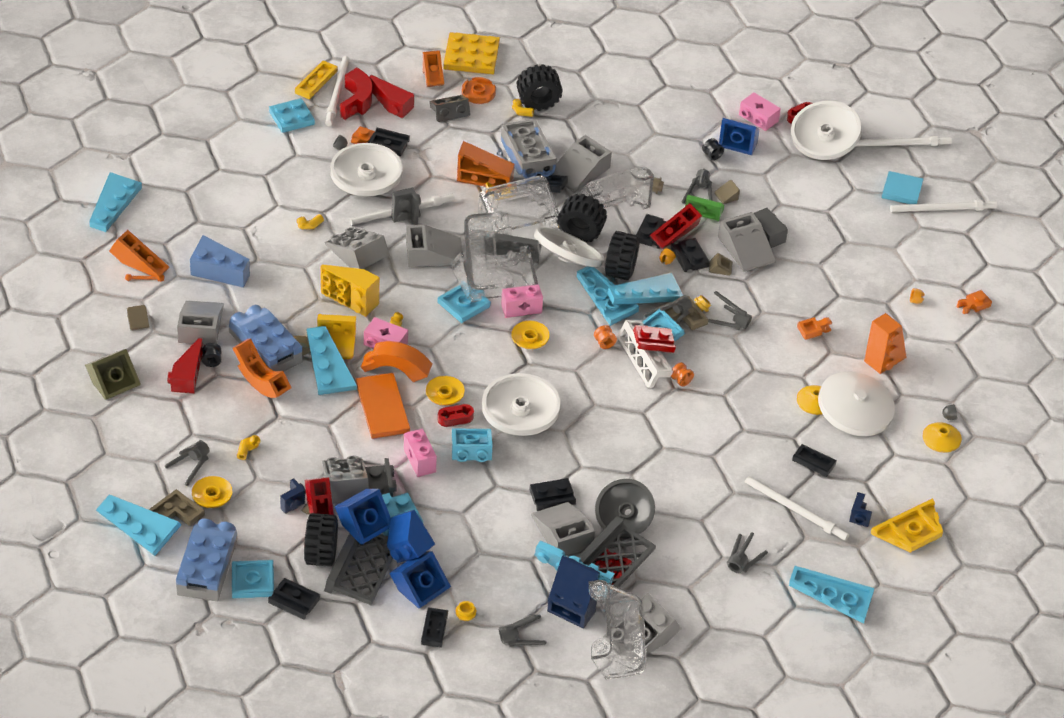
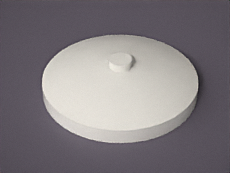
M836 101L816 102L806 106L795 116L791 125V137L793 144L802 154L819 160L835 159L847 154L857 145L861 137V122L857 113L843 103Z
M358 143L347 146L335 154L331 161L330 173L333 182L343 191L358 196H376L386 193L398 185L402 178V162L394 151L385 146L373 143Z
M544 226L537 227L535 231V239L564 262L569 261L582 266L600 267L604 261V256L597 249L568 233Z
M849 371L839 372L828 377L819 391L818 403L821 412L832 425L846 433L856 436H873L883 432L890 425L894 417L895 405L891 394L880 382L868 375Z
M524 373L508 374L494 380L485 389L482 398V410L487 421L502 432L518 436L534 435L547 430L556 422L560 413V397L557 390L548 381L538 376Z

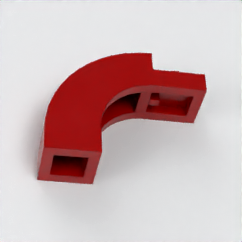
M356 67L345 74V89L354 95L340 103V117L344 120L355 115L357 112L364 115L372 104L371 79L364 71Z

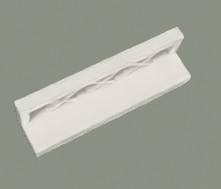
M626 320L617 338L646 386L653 388L659 377H671L673 371L660 351L637 348L638 343H636L633 330L635 325L645 326L642 320ZM626 333H628V341L625 338ZM649 369L653 374L651 379L649 378Z

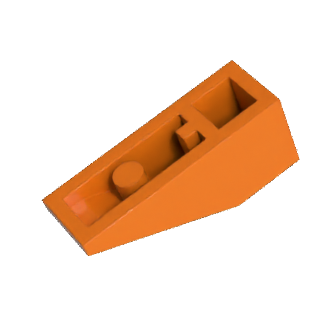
M129 230L124 232L109 250L121 263L151 276L159 278L169 269V266Z

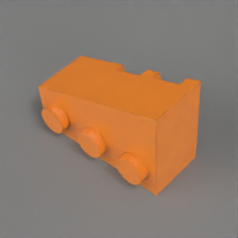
M463 141L458 153L457 181L485 187L486 183L489 182L495 188H501L509 182L512 183L515 164Z
M886 313L872 321L864 362L881 374L886 370L892 369L894 365L907 358L902 325Z

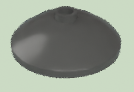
M619 479L611 482L600 492L595 504L596 519L603 530L616 517H619L623 520V525L637 534H641L649 527L655 514V501L652 493L644 484L634 479ZM627 509L631 510L629 515H625ZM623 533L619 538H631V537L628 536L627 534Z

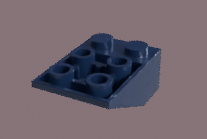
M563 555L549 594L547 612L584 629L596 612L600 572Z

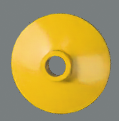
M523 321L514 326L511 336L518 346L525 349H537L548 342L549 330L540 322Z
M451 376L435 377L426 385L427 397L438 405H453L463 398L465 392L462 382Z
M810 385L798 392L797 403L802 410L814 415L823 414L818 403V395L822 386Z
M942 422L932 423L923 431L925 444L937 452H952L961 445L962 437L960 432L950 424Z
M218 476L204 477L198 480L192 487L193 500L205 508L221 507L232 497L231 484Z

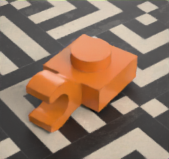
M360 126L352 135L351 143H368L375 131Z
M814 317L799 321L797 328L803 338L807 340L821 336L822 332H830L831 328L829 325L832 324V321L829 317L819 321Z

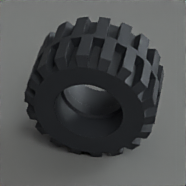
M538 64L534 65V67L530 66L527 70L522 71V75L518 76L516 82L521 103L526 108H534L537 111L542 109L548 110L549 107H554L555 103L560 101L559 98H562L563 89L559 75L551 66L546 67L544 64H541V66H538Z
M574 194V196H569L565 200L558 215L557 224L561 231L577 237L586 243L587 241L592 242L599 237L604 227L607 211L603 209L604 205L599 203V200L593 199L592 196Z
M615 231L607 252L605 263L606 276L629 280L632 277L639 252L640 240L638 235Z
M311 513L309 515L304 542V560L306 565L332 567L335 561L338 539V519L336 515Z

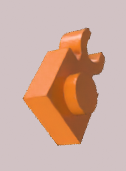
M982 290L966 295V299H960L957 303V308L963 307L962 313L968 314L971 309L978 312L991 307L992 301Z

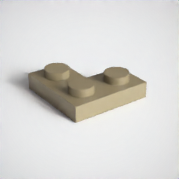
M688 296L692 302V308L689 309L690 314L683 318L684 322L691 330L708 325L709 319ZM673 307L664 310L674 321L681 316V313L677 314Z
M177 489L149 509L171 519L176 516L188 526H192L205 516L204 509Z

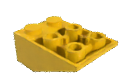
M324 264L320 266L321 293L326 297L365 317L379 305L380 277L365 269Z

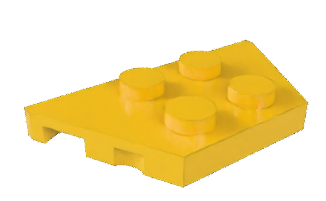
M932 498L873 527L871 534L911 553L941 538L943 529L939 523L938 512L935 511V501Z

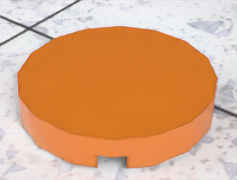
M474 77L470 81L466 80L462 85V95L474 104L488 103L494 99L496 94V86L492 84V81L483 77Z

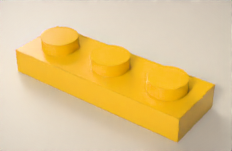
M323 60L295 87V94L310 100L338 72V66Z

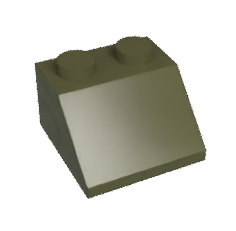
M127 349L116 351L85 364L93 385L105 400L141 385Z

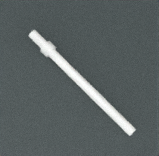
M344 56L342 59L331 103L326 111L325 124L327 126L332 125L333 119L337 114L336 107L349 63V57Z
M930 136L929 138L861 139L855 147L938 146V144H951L952 138Z
M454 194L437 195L431 197V199L421 201L419 209L430 206L437 207L441 206L442 203L454 201ZM392 208L350 218V224L352 226L389 217L392 214Z
M975 200L974 202L891 205L890 211L913 212L965 209L983 211V209L997 208V201L983 202V200Z
M748 476L746 478V484L824 528L823 531L828 534H834L844 541L848 539L849 534L838 528L837 524L832 521L822 519L752 477Z

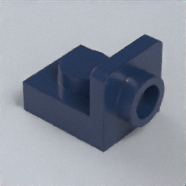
M857 492L849 522L869 527L872 512L866 510L865 494Z

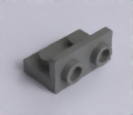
M464 95L429 101L430 108L435 111L438 122L470 116L469 99Z
M413 187L392 192L391 218L394 223L411 219L414 225H418V218L421 216L419 210L421 198L419 194H416Z
M384 458V466L365 467L369 489H380L382 495L390 493L391 497H393V492H397L396 480H392V477H394V466L390 465L389 458Z

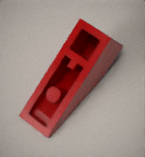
M369 76L372 82V94L389 113L403 119L414 108L413 93L376 76Z
M689 203L653 232L650 237L661 249H664L699 225L702 215Z
M198 338L173 364L172 372H168L167 383L171 384V392L195 394L203 355L202 338Z
M329 477L304 480L310 514L334 515Z

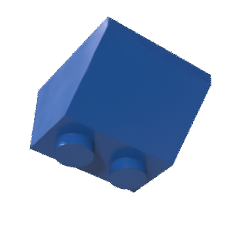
M723 118L719 144L726 149L752 156L758 143L760 129L752 125Z
M365 489L335 506L342 526L360 544H364L389 529L391 517L380 489Z
M415 510L394 515L390 518L387 547L390 550V555L397 563L419 558L436 545Z
M426 551L419 558L408 560L389 573L398 591L417 608L423 607L451 587L433 551Z

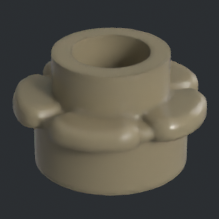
M654 177L651 191L656 192V194L658 191L662 192L664 181H661V177Z

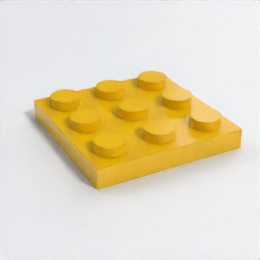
M450 32L443 69L494 75L500 37Z

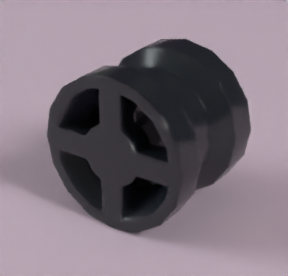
M715 138L708 139L702 146L703 152L708 154L711 160L719 159L724 153V147L718 144Z
M216 343L204 345L202 348L203 364L208 367L220 365V345Z

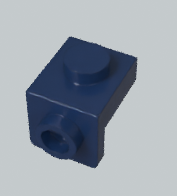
M294 478L290 480V491L280 495V508L285 514L305 504L306 489L303 484L298 483Z

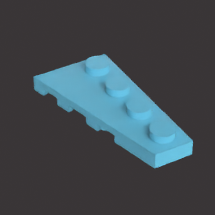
M110 172L89 221L90 227L107 232L142 189V183Z
M587 266L577 271L576 277L610 326L639 311L637 304L613 305L607 291L608 287L615 285L595 267Z
M672 273L610 286L607 291L613 305L673 302L683 296Z
M326 326L307 328V338L318 395L357 390V385Z
M110 494L96 509L99 514L154 556L157 555L182 525L179 521Z
M541 540L536 546L534 554L539 561L552 565L556 570L558 569L561 557L565 556L563 550ZM574 555L569 556V558L583 564L581 558ZM591 563L588 567H592L600 572L598 595L602 594L606 597L610 591L615 573L610 571L603 573L599 571V566Z
M798 566L794 567L789 581L790 587L864 624L875 588Z

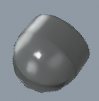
M339 135L333 147L338 150L347 147V139Z
M955 404L945 406L942 412L945 419H957Z

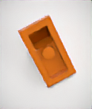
M440 50L423 52V74L425 73L427 87L444 85Z

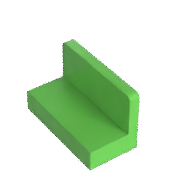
M687 195L685 206L690 203L702 217L716 221L720 220L724 210L723 203Z

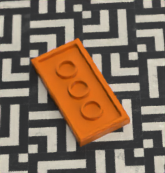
M394 373L356 378L355 383L371 439L410 432V426Z

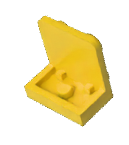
M318 314L317 327L326 326L342 358L352 359L356 338V316Z

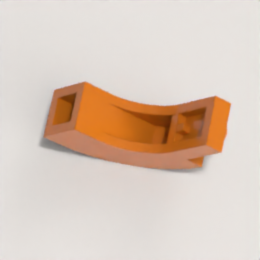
M251 338L232 348L240 362L237 366L251 386L262 395L276 398L292 388L284 371H273L263 362Z
M384 341L376 343L373 351L365 354L361 368L364 372L382 366L395 367L404 372L412 382L428 377L432 363L423 353L412 346L400 342Z

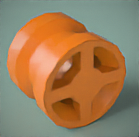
M608 325L600 326L594 332V337L602 349H609L617 342L615 334L612 333V329Z
M683 362L676 364L672 368L671 378L677 380L680 386L684 387L692 381L694 372L691 369H687Z

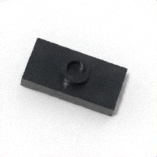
M801 444L792 457V461L826 477L837 462V460L804 444Z
M428 607L421 645L442 648L449 610Z

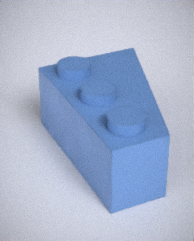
M202 235L190 258V272L192 276L244 288L250 276V262L248 258Z

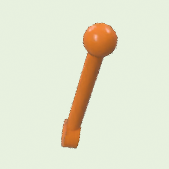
M127 274L125 279L127 281L142 279L162 282L165 276L162 274L158 278L155 276H132Z

